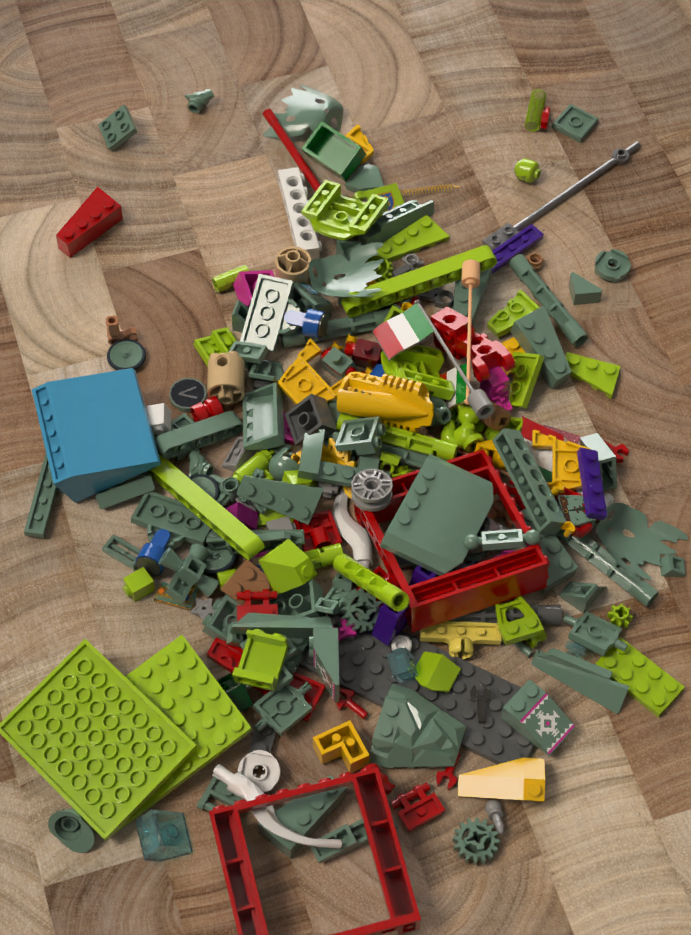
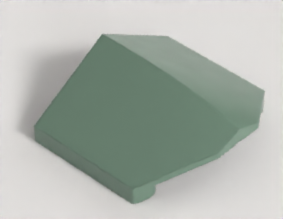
M263 359L261 364L253 363L249 372V378L278 382L284 372L280 362Z

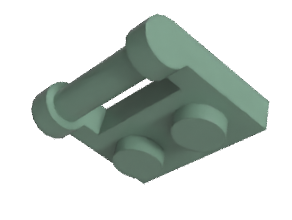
M213 777L200 798L197 808L202 811L204 809L207 811L213 810L216 805L209 802L211 797L228 806L234 805V802L243 798L228 791L227 784Z

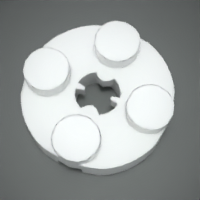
M256 750L250 752L240 761L238 766V772L249 778L263 793L271 791L280 779L281 769L279 763L267 751ZM259 766L264 767L262 770H265V774L261 775L260 778L255 777L257 774H253L254 769H258Z

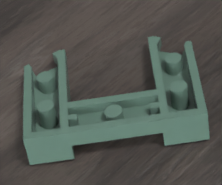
M325 429L318 430L316 434H304L298 478L351 487L353 477L357 473L366 469H378L380 448H377L374 454L359 455L357 468L320 461Z

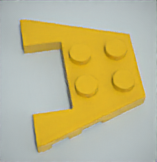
M312 339L307 341L305 348L299 352L297 359L288 367L278 381V386L295 405L310 394L325 398L327 402L337 399L340 385L344 379L342 378L336 384L329 387L308 364L321 354V349Z
M533 430L532 449L552 450V482H547L550 490L555 488L551 483L557 479L561 480L564 483V487L571 491L582 489L577 451L580 447L590 448L570 441L564 442L556 439L555 436H546L541 434L540 431Z

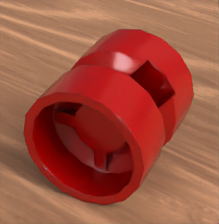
M216 396L206 399L204 404L199 402L190 407L195 423L224 413L222 405Z

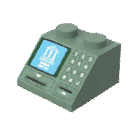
M295 282L291 300L298 304L301 311L306 313L309 309L326 312L329 318L332 307L330 301L326 298L324 299L308 283Z

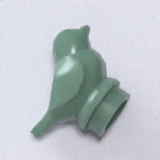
M210 89L186 94L185 98L189 100L187 108L192 113L198 114L215 95Z
M199 449L189 453L190 470L188 478L199 474L209 476L213 473L214 466L200 455Z

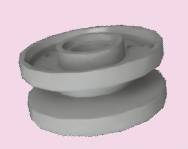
M366 469L353 477L351 482L352 501L358 508L369 512L380 511L391 503L393 484L392 479L387 473L378 469Z

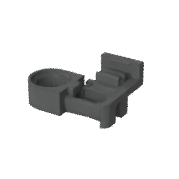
M439 287L417 295L418 300L434 302L435 307L450 308L454 302L452 292L440 289ZM447 296L451 300L448 303H443L440 299Z

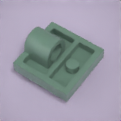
M122 105L98 124L106 145L112 152L138 132L128 107Z

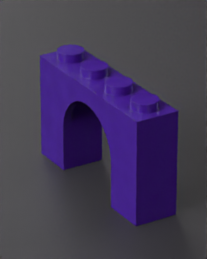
M418 565L414 569L409 586L438 577L439 575ZM383 604L380 608L372 636L389 646L392 640L408 624L405 615L409 606L403 611L398 612Z

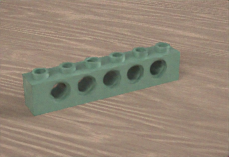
M503 428L492 441L537 531L541 534L556 535L561 530L560 527L567 521L519 430Z

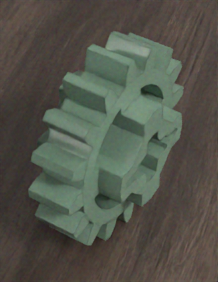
M363 588L359 590L353 589L340 602L344 606L339 610V612L344 613L341 619L348 621L346 626H353L352 631L359 628L360 633L366 630L369 632L375 626L380 611L378 605L382 602L376 601V597L371 596L367 591L364 593Z
M476 817L475 822L467 818V824L465 825L463 822H460V829L456 828L454 831L456 836H453L452 842L457 844L454 845L453 849L454 851L459 850V858L466 857L465 863L473 860V864L476 865L477 861L480 860L482 864H485L486 858L492 860L493 854H497L498 848L496 846H499L500 840L496 838L499 833L498 831L492 832L494 825L487 826L486 819L481 823L478 817ZM468 832V836L464 837V840H462V836L464 835V833ZM490 842L489 848L485 851L484 846Z

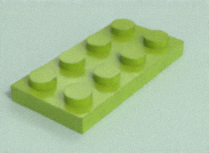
M619 637L618 640L628 644L626 651L623 652L616 647L610 648L605 656H602L595 665L612 671L610 680L629 686L627 693L659 718L685 687L623 638Z

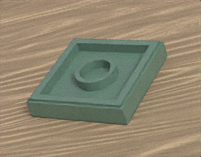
M570 103L553 122L552 128L581 143L597 125L599 118Z

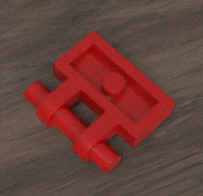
M263 589V591L251 592V590L236 592L237 600H245V605H237V622L247 613L278 615L277 604H269V599H277V591ZM263 599V605H251V600Z
M427 782L414 786L413 790L406 794L401 793L397 795L396 799L390 802L393 809L400 806L403 808V810L398 812L397 816L408 833L445 813V809L435 793L428 796L425 794V792L431 790ZM416 797L419 799V801L415 802L414 804H409V801H411L412 799Z

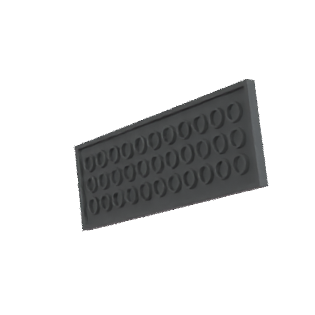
M339 612L335 615L328 613L327 616L330 617L332 625L335 628L342 627L340 618L344 616V613ZM358 628L356 630V637L348 636L339 641V687L355 692V695L380 707L383 706L385 697L388 696L392 684L412 689L466 726L461 747L495 764L529 757L534 744L501 718L503 707L521 687L456 656L452 657L448 652L427 642H422L419 638L404 631H401L399 635L407 636L412 642L411 652L404 657L396 656L391 650V644L387 646L373 637V629L369 632L366 630L360 633ZM308 646L298 667L319 676L314 667L313 658H309ZM424 651L443 654L461 668L449 693L431 691L421 686L412 677L413 667H416ZM409 659H413L414 666H412L411 661Z

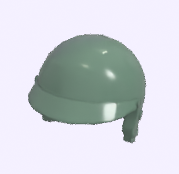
M282 448L269 462L270 475L279 482L283 479L284 471L299 469L296 461L285 456L289 451L288 448Z

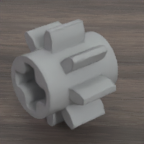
M319 482V487L324 488L323 497L332 498L333 494H338L339 485Z

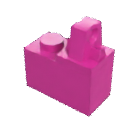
M501 367L489 369L490 378L480 382L479 389L484 390L489 400L512 413L513 408L509 401L510 393L508 391L509 378Z

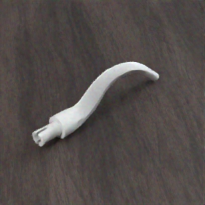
M342 486L333 505V519L339 534L351 546L353 559L370 569L373 566V552L369 534L350 517L347 511L348 497Z
M221 764L215 767L212 776L227 784V790L236 796L250 801L254 800L256 796L264 794L256 784L240 772L234 774ZM273 805L252 810L254 817L263 827L282 838L315 847L341 848L342 841L339 839L310 838L287 828L278 820Z

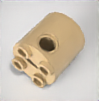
M295 246L286 247L279 251L275 257V277L294 282L308 283L311 286L309 273L311 257L305 249Z
M236 351L220 354L212 353L208 361V398L216 396L222 405L238 403L245 395V361Z

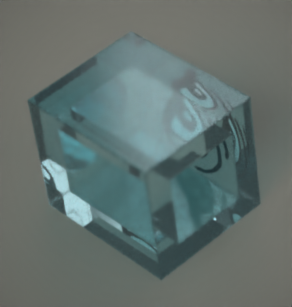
M406 647L397 648L392 653L387 654L392 676L399 683L418 676L413 655Z

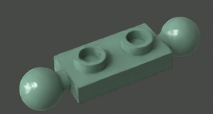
M522 529L481 532L482 537H478L475 534L467 535L464 539V545L469 550H475L479 545H482L483 551L523 548V542L529 545L538 544L541 540V535L534 529L528 530L526 534H522Z

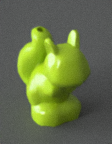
M459 404L457 405L459 409L458 419L462 425L456 429L452 419L446 424H441L445 425L441 431V440L456 443L459 445L458 449H464L465 452L472 453L475 451L477 442L484 441L482 435L476 433L475 424L480 419L476 416L471 406Z

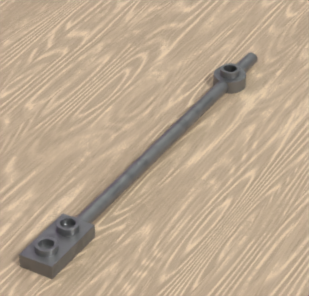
M635 142L627 149H615L612 152L611 160L516 225L512 226L508 222L486 237L482 245H488L493 251L519 233L522 228L612 166L627 164L629 155L641 147L640 143Z

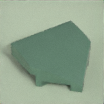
M363 163L345 184L347 190L354 192L367 191L384 186L378 167Z

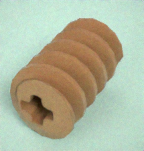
M491 401L495 408L493 414L479 421L495 431H501L508 426L511 420V413Z

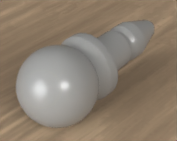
M491 799L486 803L485 810L489 819L494 822L496 830L503 834L502 805L498 800Z

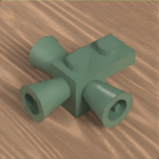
M200 544L191 545L189 556L184 560L170 547L164 552L158 564L176 571L165 594L182 604L194 584L207 597L214 592L219 580L203 574L207 566L203 561L209 555L207 548Z

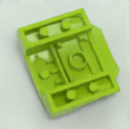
M324 180L302 209L301 214L310 221L313 231L330 238L348 240L356 235L365 234L370 226L385 213L389 207V199L372 194L367 202H362L341 195V184Z
M417 344L398 354L390 362L385 353L381 352V362L385 374L393 375L395 378H405L408 381L414 380L415 383L417 381L422 382L426 385L430 396L451 400L455 392L452 381L442 379L439 375V370L444 362L441 350Z

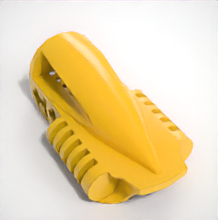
M351 372L343 379L337 395V410L340 413L361 417L379 416L382 424L384 423L399 429L403 428V430H410L414 433H418L420 426H431L434 417V404L430 401L426 385L418 381L415 383L414 380L408 381V379H402L401 377L395 378L393 375L383 374L382 377H377L361 372Z

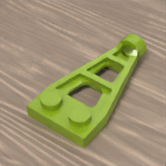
M521 596L514 598L512 602L494 605L498 630L505 645L544 634V628L537 614ZM517 608L524 615V618L508 622L505 612Z

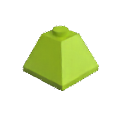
M287 539L258 560L273 591H277V595L302 586L317 575L310 558L290 539Z

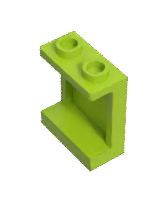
M260 629L247 630V641L239 666L234 668L233 678L236 683L275 691L289 648L287 638L278 633L273 635L266 634Z

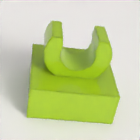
M383 450L379 459L382 461L380 470H383L385 464H389L391 466L390 473H393L395 465L398 466L401 456Z

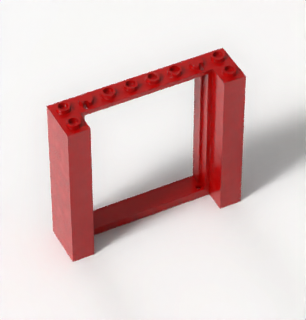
M484 449L447 460V462L491 482L515 527L522 529V534H526L528 530H531V527L525 523L523 513L518 511L514 497H510L506 483H502L498 469L495 470L493 467L492 458L487 456ZM420 469L391 478L393 498L385 509L369 512L361 510L354 504L355 517L359 525L367 529L393 584L409 596V607L405 619L412 633L547 588L549 559L546 555H543L540 543L529 545L524 542L527 546L526 548L409 586L393 553L380 547L384 534L379 523L394 518Z
M366 767L361 769L359 773L352 774L347 772L341 774L339 778H323L316 784L304 783L297 786V789L289 790L285 788L278 790L273 795L261 794L256 796L254 800L247 801L242 799L234 802V805L227 807L219 805L209 811L238 935H268L239 814L353 785L389 919L331 935H383L397 931L398 935L420 929L421 917L378 768Z

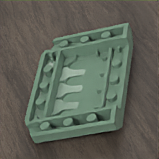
M429 454L389 525L380 547L440 576L449 573L453 569H458L469 552V549L464 545L465 537L469 534H478L493 505L492 483Z

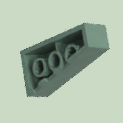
M492 268L480 272V285L472 289V326L486 293L488 283L491 280ZM462 279L455 281L453 310L468 318L469 289L462 285Z
M545 305L516 320L511 328V333L525 353L540 354L545 357L540 374L550 388L553 389L566 382L571 374V369Z
M527 509L522 510L526 525L530 526L531 529L537 530ZM540 533L541 540L539 543L543 555L548 557L550 562L547 588L540 590L543 595L573 577L578 566L555 535Z
M329 775V776L326 777V778L335 779V778L332 777L331 775ZM346 787L292 800L275 811L278 820L287 828L306 837H311L346 798ZM258 823V833L290 859L304 845L282 838Z

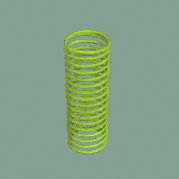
M533 90L531 93L524 126L529 128L526 124L532 121L536 122L532 124H537L532 126L537 127H531L536 129L529 131H537L540 128L547 96L543 90L539 91L544 93L542 94L544 96L542 99L535 98L539 97L534 95L536 94L534 92L537 91Z

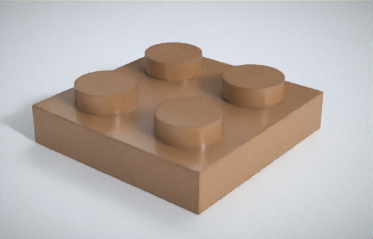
M247 559L244 560L221 587L223 592L241 605H245V600H237L236 592H244V590L256 592L263 591V589L273 591L265 573ZM263 599L251 600V605H260Z

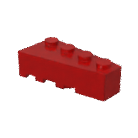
M97 186L56 234L58 249L69 258L73 257L123 219L121 205Z

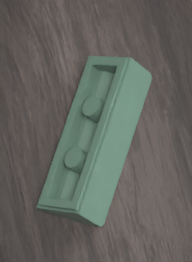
M146 473L96 493L95 496L100 509H104L153 491L155 486L150 473Z

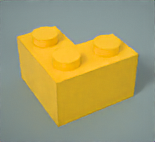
M351 720L313 737V749L322 765L341 756L348 771L353 773L369 764V753Z

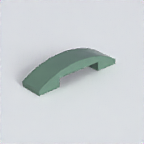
M337 573L333 578L332 588L325 598L318 599L313 606V610L334 615L338 614L339 610L344 607L340 602L345 599L344 596L354 589L355 583Z

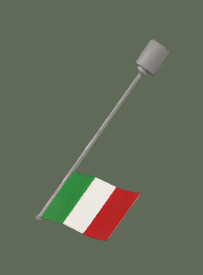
M416 300L412 307L383 322L372 331L389 362L398 354L421 343L434 333L471 391L467 401L479 419H486L493 414L495 408L482 389H473L421 306L420 300Z

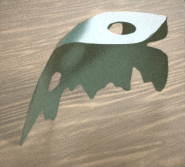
M300 84V87L306 91L291 88L293 95L281 99L289 106L285 109L287 112L283 114L274 113L288 137L304 134L308 126L314 132L321 121L332 127V118L337 120L335 130L340 132L344 110L341 103L335 98ZM322 99L325 102L323 104H319L315 100ZM295 116L294 121H286L287 117ZM272 127L263 133L265 137L279 138Z
M370 243L353 249L350 253V261L340 254L311 260L309 262V273L312 288L316 292L332 297H372V295L367 294L376 293L382 289H364V287L368 286L366 283L382 277V275H377L374 269L378 268L384 259L367 263L366 261L378 254L376 250L382 247L383 243ZM313 267L317 270L318 278L313 274ZM346 274L344 278L334 279L335 275ZM350 292H359L358 294H355V295H349V294H348V293H350Z
M613 503L607 509V517L598 523L596 531L608 553L638 583L636 574L644 579L652 580L638 564L644 565L643 562L646 561L662 567L660 554L667 555L677 552L660 541L668 540L677 543V539H688V536L681 530L662 521H656L648 528L646 515L624 503ZM611 510H614L613 517L608 521L609 513ZM624 529H627L631 531L635 535V537L631 538L625 536L622 531ZM621 558H626L631 565L629 566L624 563Z

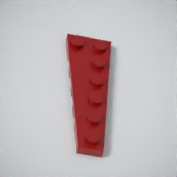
M215 638L207 652V658L233 674L234 668L239 666L243 650L236 646L227 645L226 641ZM295 672L293 674L294 680L289 683L292 687L299 689L306 682L312 687L311 690L303 695L305 701L312 707V711L303 718L304 721L309 722L326 686ZM253 686V688H255L264 695H266L270 691L267 689Z

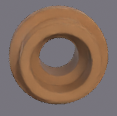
M531 253L526 258L535 270L540 269L544 264V260L539 253Z

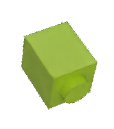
M144 567L123 578L124 586L122 589L127 597L131 596L134 602L155 591L154 581Z

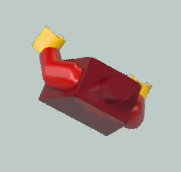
M348 334L344 352L347 356H352L351 360H353L356 366L363 368L371 367L373 370L377 364H382L381 352L383 350L379 343Z

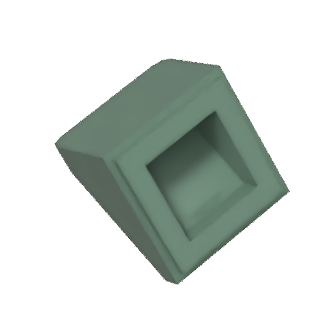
M667 554L660 559L663 565L662 567L660 566L661 576H686L684 558Z

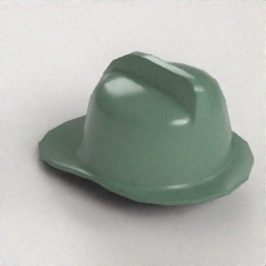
M62 809L50 816L48 820L50 832L73 852L84 853L93 847L95 841L94 833L75 809Z

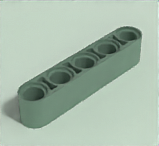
M228 411L159 435L155 439L156 448L164 459H170L236 436L242 432L243 423L234 411Z

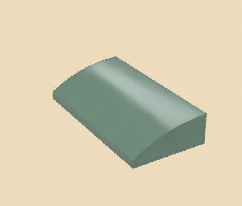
M274 382L245 393L243 398L244 449L262 450L284 445L283 391Z

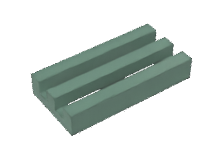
M113 534L102 547V552L130 569L135 570L136 557L116 546L113 542H116L137 556L140 549Z

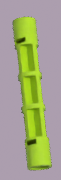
M341 413L337 421V431L341 430L344 420L360 419L361 417ZM384 424L386 434L381 436L382 443L425 455L432 454L445 461L454 459L457 456L459 445L456 443Z
M337 543L322 547L321 549L305 551L304 553L310 558L314 568L317 569L333 565L334 559L339 554H343L341 544ZM237 569L217 573L220 590Z
M339 554L334 559L333 568L335 571L350 579L359 587H362L393 610L403 611L408 606L409 596L407 593L373 573L347 554Z

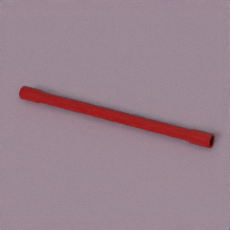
M266 109L263 112L264 118L273 128L316 192L321 186L280 125L273 111Z

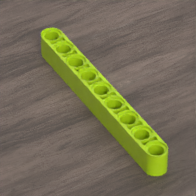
M483 245L364 287V289H382L376 293L367 294L372 295V297L341 298L340 302L348 317H357L462 279V263L466 260L478 261L480 263V272L493 268L497 264V259L488 245ZM350 292V293H348V294H349V295H355V294H358L359 292Z
M159 455L161 465L147 471L158 484L245 559H252L265 548L263 542L255 533L171 462L164 459L162 455Z

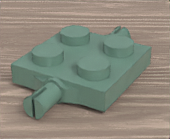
M588 611L577 619L568 614L563 618V622L573 626L569 632L568 639L595 653L605 656L610 648L616 647L625 652L628 644L618 640L622 628Z
M306 682L299 689H296L287 684L280 691L270 690L253 704V708L260 714L262 719L253 725L255 731L259 733L268 725L280 736L284 735L312 711V707L305 701L303 696L312 689L311 685Z

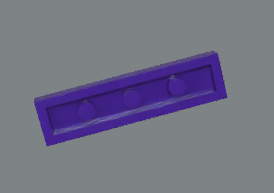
M530 224L494 249L492 252L497 259V264L492 268V274L508 264L513 257L522 254L541 241L544 234L533 224Z
M580 447L577 451L586 517L604 520L607 517L598 451Z

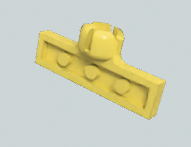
M445 621L420 630V641L447 643L449 645V654L452 657H458V652H461L462 659H468L472 656L474 644L500 645L502 641L497 623Z

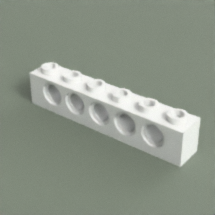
M298 167L278 170V183L294 246L305 249L309 253L311 260L318 259L319 251H322L321 241L317 240L319 234L313 231L310 221L301 214L302 209L309 201L306 198L308 197L307 187H303L305 183L304 176L300 174Z

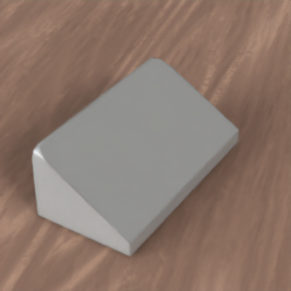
M237 437L221 466L235 472L254 456L257 450H245L243 447V437Z

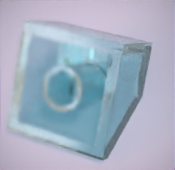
M151 809L135 820L144 861L162 862L193 853L184 813Z

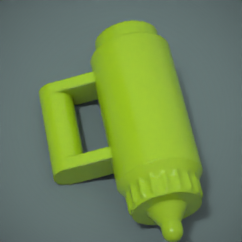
M264 449L261 452H257L238 468L232 477L236 478L240 485L244 475L252 476L254 470L258 468L264 471L265 479L274 481L275 479L267 470L269 462L273 457L272 455L275 453L274 450L268 452Z

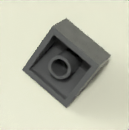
M310 394L285 413L296 446L303 445L305 433L311 435L318 433L320 429H325V439L337 430L326 399L314 394Z

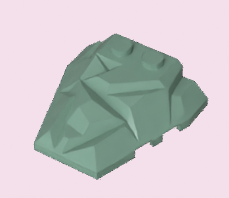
M392 684L388 696L385 697L373 734L372 746L369 752V764L376 763L379 767L386 769H395V767H454L466 726L414 690Z

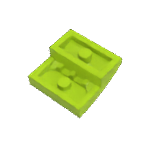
M226 327L213 330L211 336L195 339L193 345L208 367V361L212 353H228L234 341L237 340L229 328Z

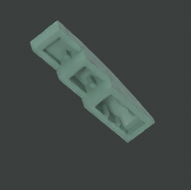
M360 819L349 826L345 824L321 837L323 839L341 840V848L310 847L318 863H322L360 848L369 842L363 821ZM393 819V822H394V825H395V829H398V827H397V825H396V823H395V821H394V819Z

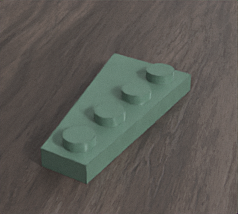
M244 475L236 494L308 525L324 488Z

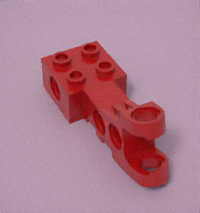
M445 307L430 316L431 322L453 357L458 360L467 357L468 318L449 307ZM471 326V361L474 377L479 382L489 379V369L496 366H502L505 371L515 369V361L512 354L497 340L492 342L486 334L476 333L475 328ZM433 333V342L435 347L446 352L441 343L439 342L438 338L436 337V335Z

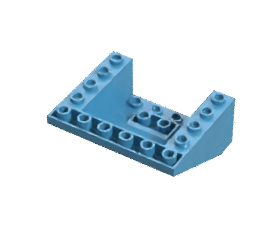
M133 368L49 381L31 389L53 484L73 502L81 501L161 465L138 377Z

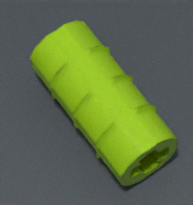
M242 265L213 277L212 283L215 290L219 293L234 287L233 284L239 272L249 271L248 267Z

